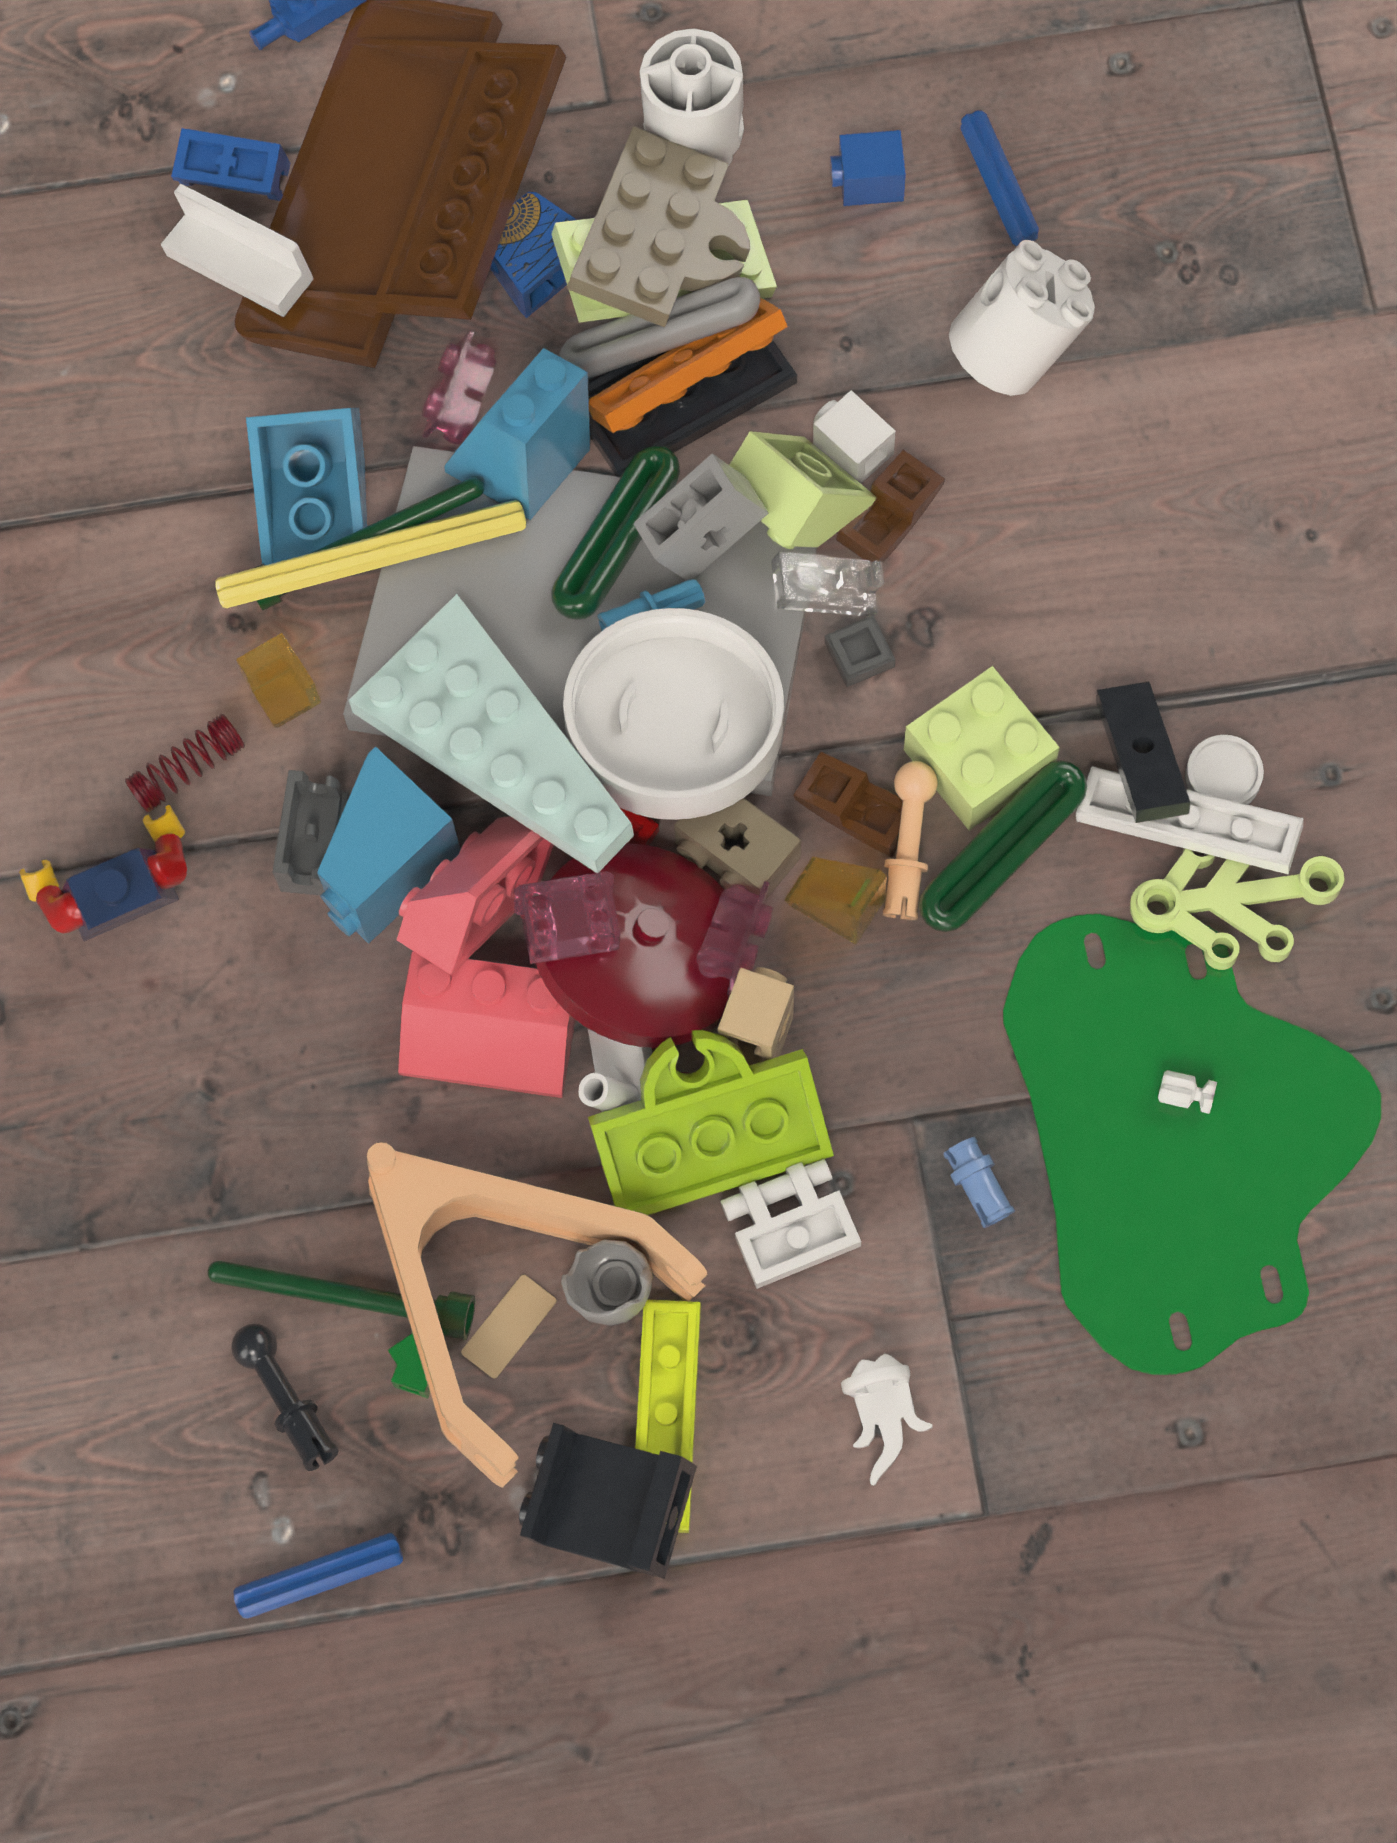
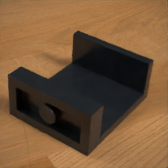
M553 1422L550 1435L545 1436L538 1447L536 1467L539 1469L533 1492H528L521 1504L519 1523L522 1529L520 1536L539 1545L665 1579L697 1466L679 1455L660 1451L659 1455L578 1434L564 1425Z

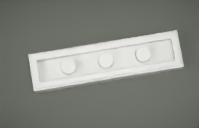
M1091 767L1087 779L1086 797L1076 811L1077 822L1289 874L1303 829V818L1187 790L1190 799V813L1188 815L1135 823L1120 774Z

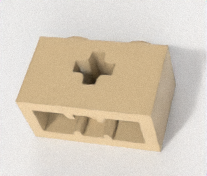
M762 967L755 968L754 972L740 968L718 1027V1034L725 1036L740 1048L749 1066L780 1056L794 1013V985L786 983L787 979L782 974Z

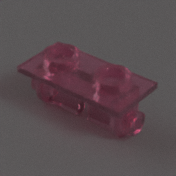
M471 330L465 334L457 345L450 342L442 355L438 371L444 374L439 389L432 388L421 413V416L428 419L422 435L426 439L437 428L444 431L443 438L446 441L459 445L472 432L482 403L464 395L465 391L467 390L483 397L497 362L493 358L495 351L491 347L484 344H477L475 348L470 346L474 334Z
M764 881L759 895L750 893L746 887L738 884L725 889L719 898V903L711 923L712 927H709L702 947L698 952L696 960L701 974L708 978L721 976L730 979L727 995H730L740 968L753 971L759 946L752 944L755 936L765 938L774 907L765 904L770 882Z

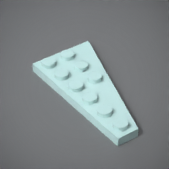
M457 594L349 699L352 713L596 873H599L634 836L629 819Z

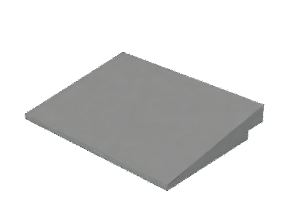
M413 446L396 512L461 482L445 473L444 469L445 464L455 452ZM573 470L531 520L526 518V528L524 530L381 567L343 713L348 730L387 736L352 713L349 699L457 594L565 735L563 701L566 680L578 655L601 632L597 615L640 598V592L646 590L652 595L687 581L657 562L642 539L601 606L593 615L581 620L569 619L561 615L554 607L551 599V590L555 580L620 477ZM482 494L480 497L425 523L500 503ZM760 521L694 578L700 584L705 597V604L695 610L724 618L748 632L766 650L779 673L784 695L781 745L771 769L758 786L750 792L772 796L818 547L795 546L794 549H787L774 542L767 535L769 528Z

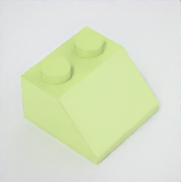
M750 431L729 464L747 478L769 514L761 520L769 528L767 535L774 542L787 549H794L795 546L819 547L872 506L877 498L825 453L802 436Z

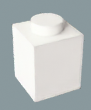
M852 390L838 402L831 400L826 403L814 418L813 444L859 483L865 481L894 455L896 431Z

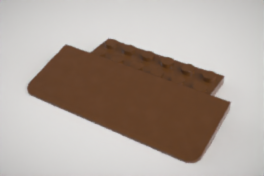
M366 0L361 3L351 16L285 186L282 199L278 204L269 228L294 241L299 246L314 279L284 317L243 296L235 316L237 332L244 339L256 344L375 368L395 314L471 320L567 58L560 46L554 44L497 43L503 24L496 13L492 11L431 0Z

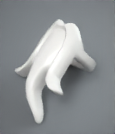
M883 1354L875 1362L861 1360L851 1377L841 1382L843 1393L854 1397L863 1426L862 1434L853 1444V1447L864 1448L869 1446L875 1438L876 1425L879 1426L884 1441L883 1453L874 1465L870 1476V1483L873 1486L876 1485L879 1478L894 1463L902 1449V1418H904L910 1428L918 1432L928 1431L933 1427L931 1423L920 1420L915 1414L908 1384L910 1378L909 1366L902 1365L888 1354Z

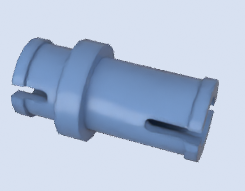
M971 1137L949 1148L943 1155L945 1159H948L954 1171L950 1175L955 1186L962 1185L981 1221L980 1224L983 1228H986L1014 1213L1015 1209L1010 1205L991 1170L995 1164L990 1154L983 1155L977 1144L976 1137Z

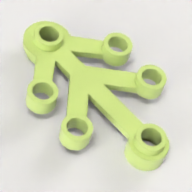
M1183 848V854L1163 880H1148L1135 889L1130 901V912L1133 920L1142 929L1152 933H1164L1173 930L1202 949L1206 962L1214 969L1225 970L1234 965L1240 950L1239 943L1231 934L1224 932L1215 933L1189 913L1212 912L1257 942L1258 950L1264 959L1270 962H1280L1289 956L1293 947L1294 938L1291 931L1282 925H1272L1246 908L1245 905L1301 897L1309 903L1325 905L1335 900L1339 895L1344 883V872L1335 860L1325 856H1317L1304 863L1300 874L1237 883L1250 865L1226 859L1205 888L1184 890L1196 870L1210 866L1215 856L1208 854L1207 856L1200 857L1195 855L1192 850ZM1314 878L1322 879L1326 882L1328 889L1323 892L1316 891L1311 888L1309 881ZM1153 901L1161 902L1165 905L1167 912L1162 915L1153 914L1149 911L1147 905ZM1273 936L1279 937L1284 941L1286 947L1282 950L1271 949L1266 939ZM1217 944H1223L1230 949L1232 955L1227 958L1217 957L1213 953L1212 947Z

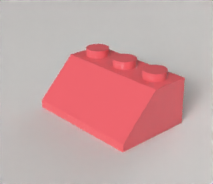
M511 816L497 818L481 834L476 831L473 832L464 842L457 857L452 861L444 859L437 866L425 887L422 889L414 887L407 894L399 909V915L403 917L397 941L452 975L538 891L554 845Z
M412 951L402 1002L398 1073L401 1076L562 1098L576 1020L553 998L536 968L467 959L450 975Z

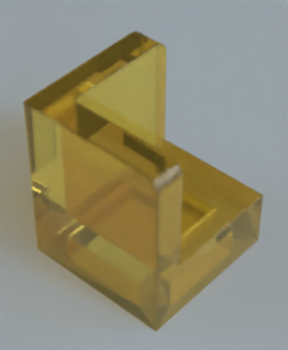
M283 633L278 634L236 659L244 681L274 727H281L321 703L315 683Z

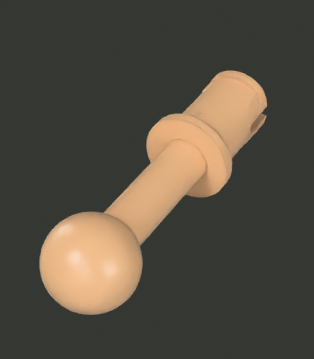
M919 761L904 764L895 775V791L903 800L896 859H887L884 862V867L888 868V884L885 909H883L882 915L890 918H896V915H900V919L904 920L918 919L917 910L921 875L923 872L928 871L927 864L918 862L924 803L934 796L938 785L934 770L926 763Z

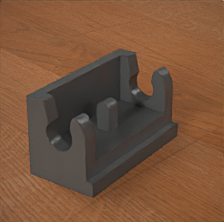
M288 770L272 872L281 892L321 895L324 892L317 872L350 796L349 792H343L339 780L335 777L327 776L325 784H317L309 781V776L304 771Z

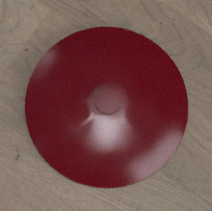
M626 843L599 873L594 872L575 858L571 859L551 878L538 902L533 917L531 932L533 955L539 974L553 998L569 1015L586 1028L610 1040L626 1045L658 1048L662 1042L671 1037L676 1046L692 1041V1030L711 1031L722 1019L740 968L749 970L750 947L746 927L736 905L727 892L713 877L693 862L671 851L654 846Z

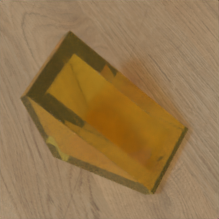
M812 857L784 901L792 908L857 945L885 901L887 876L880 869Z

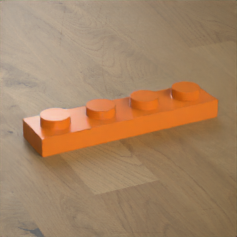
M760 298L758 311L750 321L669 350L590 398L589 411L592 418L612 433L634 427L641 422L644 414L655 407L680 399L685 395L688 387L705 377H713L723 373L729 368L731 361L747 351L759 350L771 343L775 334L788 327L781 309Z

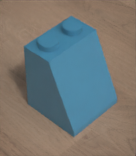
M543 348L444 466L445 473L461 482L471 477L479 478L484 484V495L500 504L518 500L523 507L525 518L531 520L590 451L588 372Z
M374 747L367 754L317 872L324 889L320 897L330 909L327 913L330 919L347 936L350 937L354 932H357L368 944L399 916L400 906L407 894L414 887H419L420 889L425 887L437 866L444 859L452 861L459 855L461 850L452 818L377 747Z

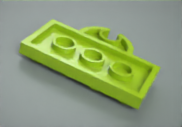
M692 1030V1041L696 1049L705 1055L704 1063L699 1070L689 1074L676 1070L679 1052L670 1037L662 1042L646 1061L640 1078L641 1100L588 1117L614 1206L646 1215L785 1172L786 1168L800 1162L803 1165H807L834 1156L808 1058L803 1049L749 1066L738 1046L723 1035L704 1030Z

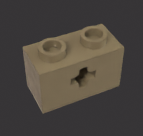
M745 798L721 811L691 819H680L674 824L675 841L679 845L677 851L682 857L693 862L701 869L706 865L721 877L719 879L721 885L731 895L742 901H745L748 897L759 906L765 902L801 858V839ZM725 841L733 846L739 841H743L744 850L738 846L732 847L729 851L725 850Z

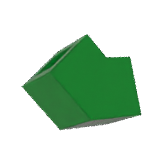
M412 1333L388 1349L389 1354L397 1365L391 1383L397 1389L428 1399L430 1390Z

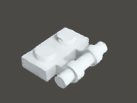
M825 1159L805 1167L800 1162L786 1168V1174L758 1186L753 1181L739 1187L740 1193L720 1201L728 1221L749 1214L753 1221V1226L736 1232L735 1239L756 1289L861 1247V1239L840 1191L818 1199L813 1188L832 1180V1175ZM792 1195L796 1196L801 1205L800 1207L771 1218L767 1209L768 1205Z

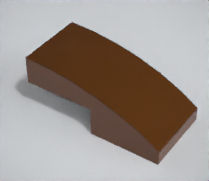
M903 449L872 483L870 492L877 497L872 506L837 532L836 541L878 570L926 511L944 485L945 478Z
M820 751L793 794L794 799L843 832L892 857L898 845L903 800L899 796L870 783L866 772Z

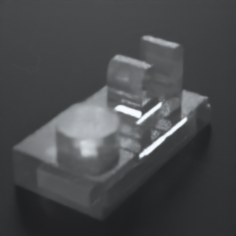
M779 552L771 561L777 609L875 616L878 613L876 592L885 583L881 561H874L870 564V560Z

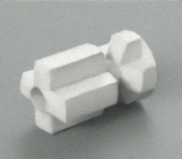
M1167 1070L1163 1075L1158 1099L1162 1103L1188 1108L1194 1100L1199 1101L1201 1112L1210 1114L1217 1082L1208 1080L1204 1087L1200 1088L1197 1087L1195 1076Z

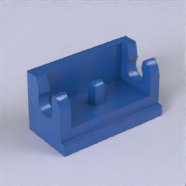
M181 128L171 177L185 186L200 184L267 195L270 200L281 201L283 194L282 190L279 189L280 176H288L291 163L281 144Z

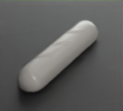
M747 277L731 278L676 298L665 327L630 314L572 336L560 349L559 357L587 371L588 378H593L750 321L758 311L760 293L756 284Z

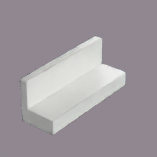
M180 184L174 191V194L185 215L161 243L166 255L284 317L314 279L299 246L294 241Z

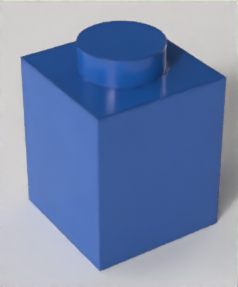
M901 130L839 136V155L830 156V173L832 187H841L843 206L904 201L906 173Z

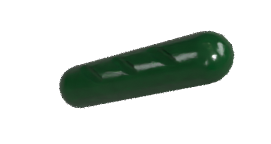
M653 446L645 448L633 457L554 582L551 590V599L554 607L561 615L569 619L581 620L590 617L599 609L642 540L633 523L674 488L678 481L680 465L678 458L671 450L665 447Z
M1062 760L1050 762L1044 766L927 885L920 895L919 910L921 917L928 926L937 931L949 932L964 925L1061 826L1086 797L1087 782L1080 768L1071 762Z

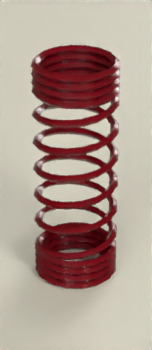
M224 714L216 716V719L213 718L212 721L207 722V729L212 740L204 732L195 730V737L201 750L188 738L183 739V746L188 757L177 747H171V754L177 767L166 756L161 754L158 759L164 774L153 764L147 763V772L153 784L140 771H136V773H132V776L129 775V778H125V783L147 813L157 808L158 805L161 806V801L166 802V797L151 769L160 776L175 794H178V789L163 760L177 773L186 785L190 786L191 784L175 751L199 777H202L203 773L196 763L188 744L203 758L211 769L215 768L199 734L225 761L227 757L220 744L231 756L241 751V748H245L242 738Z

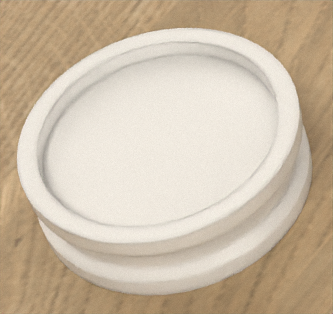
M1232 735L1212 736L1199 743L1192 751L1185 771L1186 786L1191 791L1249 805L1256 797L1261 786L1264 774L1263 763L1256 749L1247 741Z

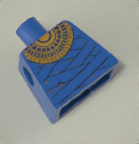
M527 192L513 204L490 267L495 277L526 318L567 286L551 233L556 222L577 220L537 192Z

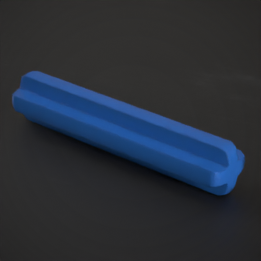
M982 110L966 114L961 119L960 129L1012 244L1018 246L1023 240L1036 241L1038 239L1039 227L987 114Z
M387 1533L238 1586L233 1590L237 1610L243 1618L248 1619L400 1565L403 1562V1555L398 1539L394 1534Z

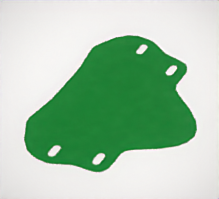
M1102 914L1077 915L1052 923L1034 936L1018 961L1003 1009V1025L1031 1098L1056 1216L1061 1294L1068 1309L1099 1346L1129 1369L1151 1375H1173L1189 1372L1210 1362L1239 1338L1287 1324L1303 1313L1307 1306L1309 1289L1297 1241L1300 1224L1309 1212L1349 1174L1372 1144L1381 1120V1093L1371 1073L1351 1053L1321 1036L1260 1012L1248 1005L1238 992L1232 967L1225 970H1217L1209 966L1205 960L1207 975L1201 980L1193 978L1189 972L1185 954L1187 946L1193 943L1175 931L1152 933L1142 929L1136 923ZM1207 926V927H1209L1211 930H1213L1215 933H1218L1216 930H1214V929L1211 928L1210 926ZM1090 933L1097 934L1102 941L1106 961L1105 965L1100 969H1094L1088 962L1084 938ZM1217 944L1212 947L1213 953L1217 957H1229L1227 946ZM1170 1070L1195 1076L1197 1087L1203 1088L1208 1080L1216 1081L1217 1085L1210 1114L1201 1112L1200 1103L1195 1100L1188 1108L1160 1102L1158 1096L1164 1072ZM1267 1265L1275 1267L1279 1274L1283 1298L1278 1303L1269 1302L1265 1296L1261 1270ZM1176 1312L1185 1315L1189 1326L1192 1345L1185 1351L1177 1349L1173 1341L1169 1319Z

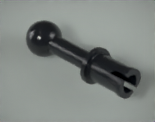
M248 1324L239 1329L232 1340V1354L235 1360L243 1367L255 1369L281 1414L274 1423L276 1429L282 1433L286 1432L307 1471L319 1468V1464L316 1461L317 1457H320L324 1465L331 1462L338 1455L339 1450L332 1443L316 1415L318 1407L314 1400L300 1401L274 1358L277 1351V1341L273 1332L261 1324Z

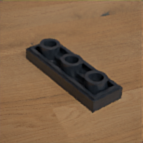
M1150 682L1097 690L1096 704L1135 823L1188 815L1190 813V799Z

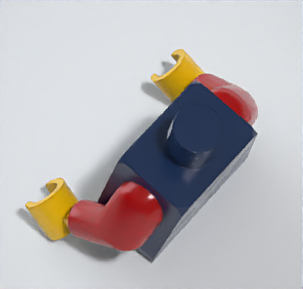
M170 805L165 806V814L158 819L152 820L149 814L143 818V823L155 842V849L136 848L65 880L62 891L52 865L48 860L41 861L43 868L39 871L26 873L24 868L19 871L29 900L37 902L54 930L64 934L78 929L85 942L179 900L174 887L181 884L187 875V865L181 842L185 830Z

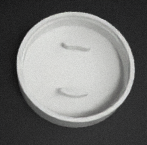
M684 608L655 609L628 616L605 628L584 647L571 667L566 680L563 701L565 736L617 805L632 813L651 818L680 820L706 816L721 811L753 791L765 778L777 757L783 733L784 695L779 673L772 659L757 640L736 624L719 616Z

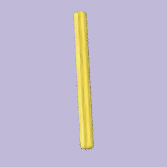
M513 500L226 575L215 580L217 595L222 607L230 608L511 534L526 528L525 513L521 503L518 500Z

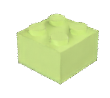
M993 666L907 725L904 741V751L912 761L926 763L934 770L938 781L936 791L969 831L1008 804L1044 766L1050 762L1057 761L1060 748Z

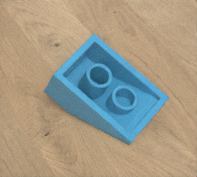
M359 408L246 417L262 564L268 565L312 553L367 527L365 457Z

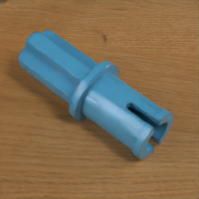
M695 579L684 581L652 595L645 590L640 592V598L620 607L599 613L597 615L601 631H603L605 628L628 616L655 609L684 608L695 610L705 604V597L700 584Z

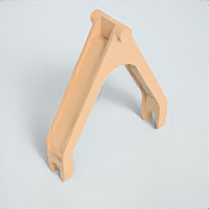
M383 1142L372 1145L368 1150L369 1193L375 1206L441 1431L447 1440L493 1483L501 1488L518 1472L514 1467L519 1457L502 1438L463 1403L421 1261L422 1250L435 1232L453 1221L478 1217L587 1245H593L604 1239L626 1241L643 1253L651 1268V1272L681 1299L690 1301L705 1287L701 1281L708 1274L701 1262L646 1214L398 1152L392 1146Z

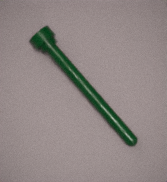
M471 477L314 552L421 525L480 497L484 492V484L479 478ZM289 592L256 601L264 611L283 602L281 596Z
M214 1261L207 1270L209 1279L214 1283L408 1318L401 1293L225 1261ZM451 1291L448 1296L439 1295L437 1300L433 1299L443 1335L467 1340L474 1318L475 1296Z

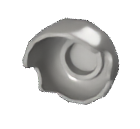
M607 1239L597 1242L586 1249L578 1250L568 1274L562 1275L561 1278L567 1303L589 1322L608 1326L628 1322L636 1316L645 1306L653 1282L651 1268L643 1253L626 1241Z

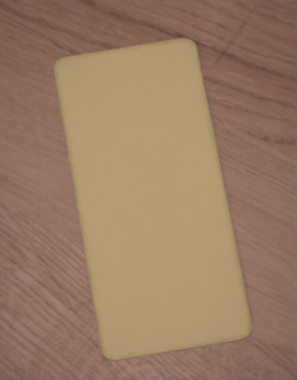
M521 1275L461 1351L462 1355L491 1378H497L556 1304V1298L528 1276Z

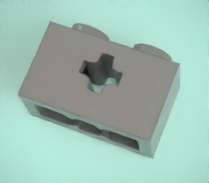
M712 453L633 524L657 562L685 580H692L769 513L747 478Z

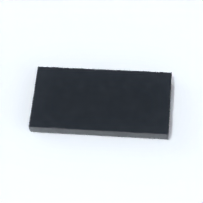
M772 340L767 346L759 350L747 351L731 361L729 368L723 373L713 377H705L688 387L687 392L680 399L668 404H660L643 415L641 422L630 429L618 430L612 433L595 421L589 411L590 438L617 477H621L638 452L653 446L665 447L673 453L795 385L797 383L796 372ZM666 352L609 371L588 382V399Z

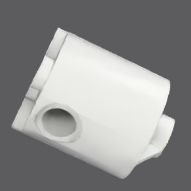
M695 28L674 31L658 39L645 53L640 68V85L644 131L730 165L733 154L740 147L744 133L742 117L744 107L743 72L740 57L728 41L713 32Z
M1023 240L1004 259L951 324L949 338L952 351L962 367L975 380L995 392L1010 396L1027 393L1093 319L1095 306L1091 291L1087 286L1091 280L1090 273L1076 260L1069 259L1065 261L1052 252L1042 249L1034 241Z

